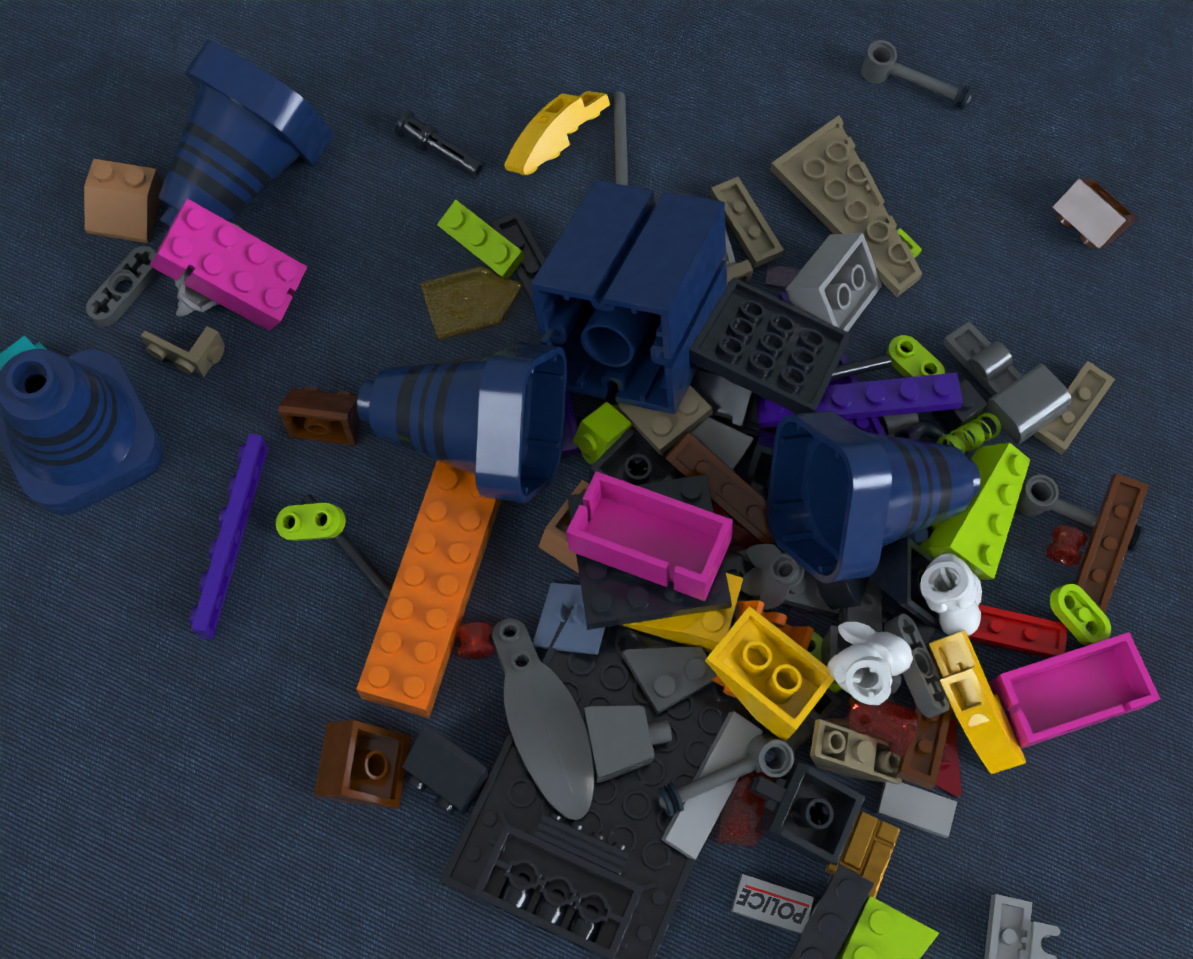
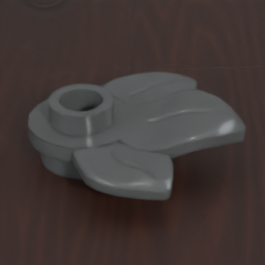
M758 544L747 548L748 557L755 567L743 577L740 590L749 596H760V601L765 603L763 610L778 607L787 599L790 588L800 583L805 569L788 554H782L775 545ZM793 568L790 575L783 577L785 569Z

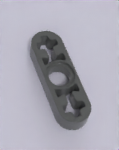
M140 246L133 249L88 300L86 312L95 325L109 327L115 324L160 271L152 268L150 264L139 265L141 260L145 262L150 260L152 262L156 254L154 249L148 246ZM124 280L133 282L129 291L124 293L116 291V286L119 282ZM100 307H101L102 309H106V308L108 307V309H109V311H108L107 313H104V312L98 313V312H97V310H98Z
M901 614L888 620L884 625V632H889L903 638L910 646L913 660L910 668L902 674L919 711L927 718H932L948 711L950 702L915 622L906 614Z

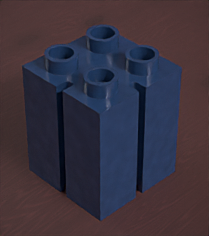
M595 180L531 282L538 331L544 334L540 343L541 345L562 347L565 351L567 361L566 391L605 399L612 385L616 382L618 384V393L615 396L616 402L676 414L699 367L689 361V349L727 288V262L722 260L726 253L725 202L705 199L700 196H686L664 192L656 205L654 190L635 185H621Z

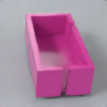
M188 198L178 211L150 264L152 268L178 281L188 266L194 270L186 278L185 286L268 331H271L281 322L293 296L291 295L296 291L307 269V266Z
M596 471L583 496L584 506L579 505L566 531L569 551L665 587L668 586L670 581L674 582V590L705 601L731 542L733 520Z
M1130 632L1002 673L988 683L993 695H998L1004 711L1007 712V718L1021 749L1109 720L1113 717L1142 709L1160 700Z

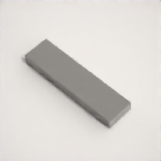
M735 711L729 712L693 781L747 758L746 751L749 742L754 737L761 735L763 730ZM738 778L683 802L684 810L681 812L677 810V814H674L661 840L688 858L696 859Z

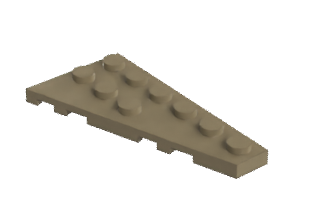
M838 115L772 162L770 170L833 234L863 232L880 281L898 297L920 280L922 272L907 243L903 242L900 238L893 216L888 215L883 205L885 201L865 163L860 161L855 152V144L852 138L848 137L844 131V123L840 115Z

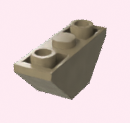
M821 719L815 720L810 757L817 768L844 777L902 784V779L896 777L903 747Z

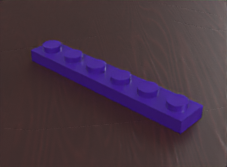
M957 373L828 385L816 412L832 411L843 419L850 420L960 409L963 400ZM755 394L759 429L778 427L783 417L794 414L790 410Z
M249 433L246 444H242L239 449L238 463L240 465L237 475H233L229 482L228 492L231 495L227 507L224 506L221 510L219 517L220 533L218 539H214L210 546L209 557L212 559L208 572L205 571L202 574L199 589L202 594L199 604L194 605L190 613L189 623L192 626L191 629L199 638L213 640L269 449L262 435Z

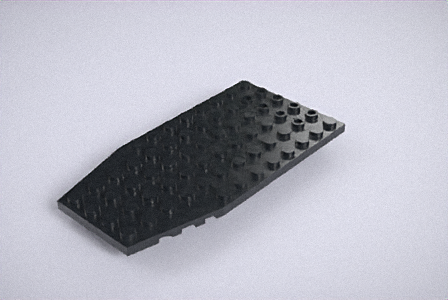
M730 542L723 558L725 571L728 574L743 578L755 566L748 557L747 549ZM741 590L737 601L760 600V596H749ZM737 603L729 630L734 625L739 612ZM571 606L567 611L565 622L561 621L542 663L549 667L566 686L582 718L584 707L644 706L648 723L668 719L672 741L653 745L655 757L653 762L646 766L601 783H596L594 773V790L589 811L581 819L569 820L559 814L545 799L525 767L511 732H509L440 882L603 959H655L695 859L688 858L661 840L674 815L669 817L664 808L660 806L657 788L663 787L664 789V785L667 787V784L671 782L676 788H679L693 781L729 712L735 711L749 722L752 721L753 716L738 698L725 694L723 692L724 686L715 682L661 713L656 714L622 657V653L627 649L690 646L617 625L605 627L598 655L556 650L552 647L567 622L571 610L574 609ZM766 609V610H762V611H763V612H771V609ZM704 651L708 657L710 652ZM549 812L560 816L562 818L561 822L570 825V822L582 826V831L591 835L592 832H595L605 837L604 841L611 845L613 842L624 845L626 847L625 851L629 852L621 874H615L533 836L542 815H548Z

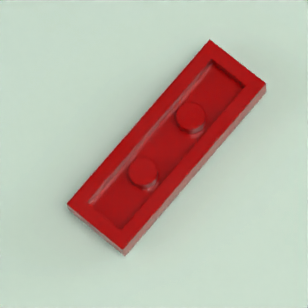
M978 605L981 611V621L978 629L968 636L970 641L1046 658L1065 653L1068 629L1063 623Z

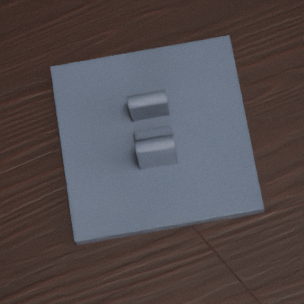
M550 584L534 637V648H549L561 621L565 622L567 611L573 606L574 609L571 610V614L552 648L560 651L598 655L605 627L587 630L581 585Z

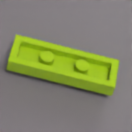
M457 200L453 202L437 224L506 280L509 279L526 256L523 251Z

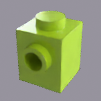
M605 402L581 421L572 442L596 462L630 428L632 422L611 404Z

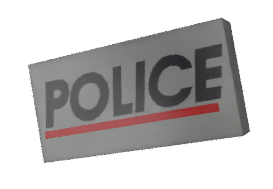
M742 874L731 912L801 934L809 920L814 897Z

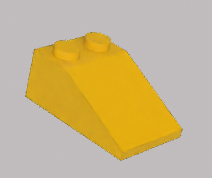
M726 573L732 601L731 608L623 624L622 626L690 647L701 646L704 651L711 653L729 631L743 578Z
M750 606L705 660L751 715L784 742L797 730L835 680L828 672L826 665Z

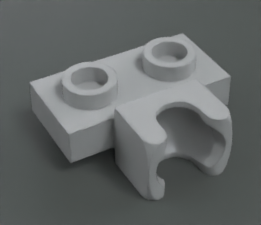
M998 894L991 895L984 959H1057L1056 956L1048 954L1042 949L1041 940L1043 937L1058 936L1060 929L1049 924L1031 922L1033 902Z

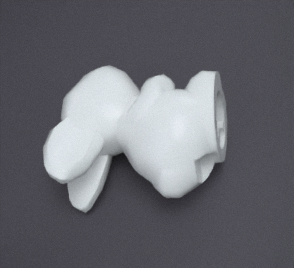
M949 552L942 553L927 566L921 578L920 588L922 596L925 598L929 608L939 613V622L944 633L951 635L966 630L967 635L970 636L978 629L981 621V611L978 607L982 597L980 580L962 559Z
M843 622L838 626V631L852 646L845 648L831 658L827 667L828 672L843 690L851 694L858 701L868 705H880L888 699L891 693L893 681L891 676H897L910 668L913 660L910 646L903 638L892 633L876 632L869 625L859 622Z

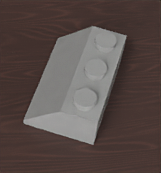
M863 232L830 234L785 290L793 306L848 332L882 287V283Z

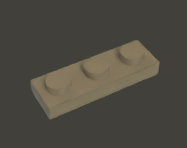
M739 177L711 188V198L716 201L725 202V221L754 268L782 257L784 249Z
M1087 361L1067 388L1072 399L1069 409L1037 431L1034 437L1062 455L1115 381V378Z

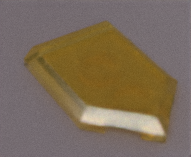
M479 266L420 283V288L438 340L500 323L521 288V284L511 279L501 278L493 274V271Z

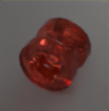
M1055 526L1051 534L1053 542L1047 546L1046 556L1062 565H1078L1081 560L1080 548L1086 545L1087 536L1082 531L1073 527Z
M474 622L463 624L456 628L457 637L461 639V646L458 648L460 658L478 659L494 654L493 645L489 642V635L492 633L491 624Z

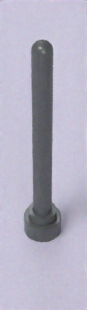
M618 91L613 96L616 184L628 185L625 94Z

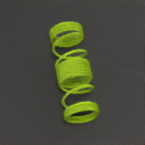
M984 413L960 426L950 434L939 438L936 443L942 444L943 440L946 439L948 445L950 441L955 447L960 450L962 449L963 453L965 451L970 452L982 445L984 441L987 442L991 438L998 436L1001 431V424L994 414ZM983 417L991 418L996 424V433L992 435L989 426L984 421H981ZM981 423L986 425L990 434L983 430ZM967 430H969L973 434L975 438V444L971 436L967 433Z

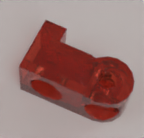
M853 696L848 700V722L852 730L860 734L872 733L877 737L887 740L889 742V751L904 757L919 729L917 712L885 700L880 705H868L858 701Z

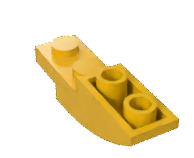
M586 91L580 96L562 93L538 112L520 134L504 164L505 169L520 173L521 175H529L534 173L538 166L545 161L558 157L560 151L570 145L567 134L577 131L579 125L587 120L598 117L600 111L610 106L607 94Z
M966 630L929 643L943 676L940 682L951 707L970 743L989 772L994 774L1025 764L1026 760L997 694L993 695Z

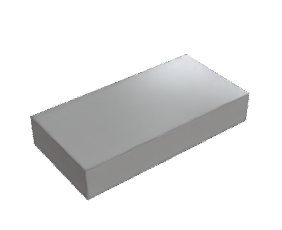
M886 782L883 784L876 814L947 838L950 834L957 801L905 783L891 784Z

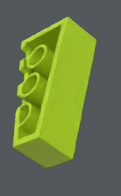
M1011 443L982 446L976 449L971 459L977 465L980 473V488L977 495L971 499L969 506L964 512L932 525L931 528L934 531L930 538L924 539L919 546L934 559L942 553L949 552L956 555L969 566L979 580H992L995 578L1030 463V459Z
M868 896L835 959H920L939 933L881 901Z

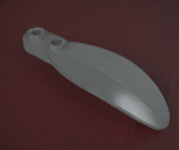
M516 619L501 620L493 628L492 641L505 674L504 705L515 746L529 774L549 804L559 814L569 820L581 819L589 811L594 790L592 752L583 718L563 682L549 667L539 660L525 625ZM512 631L515 635L507 637L504 633ZM518 661H526L528 663L524 667L516 665Z

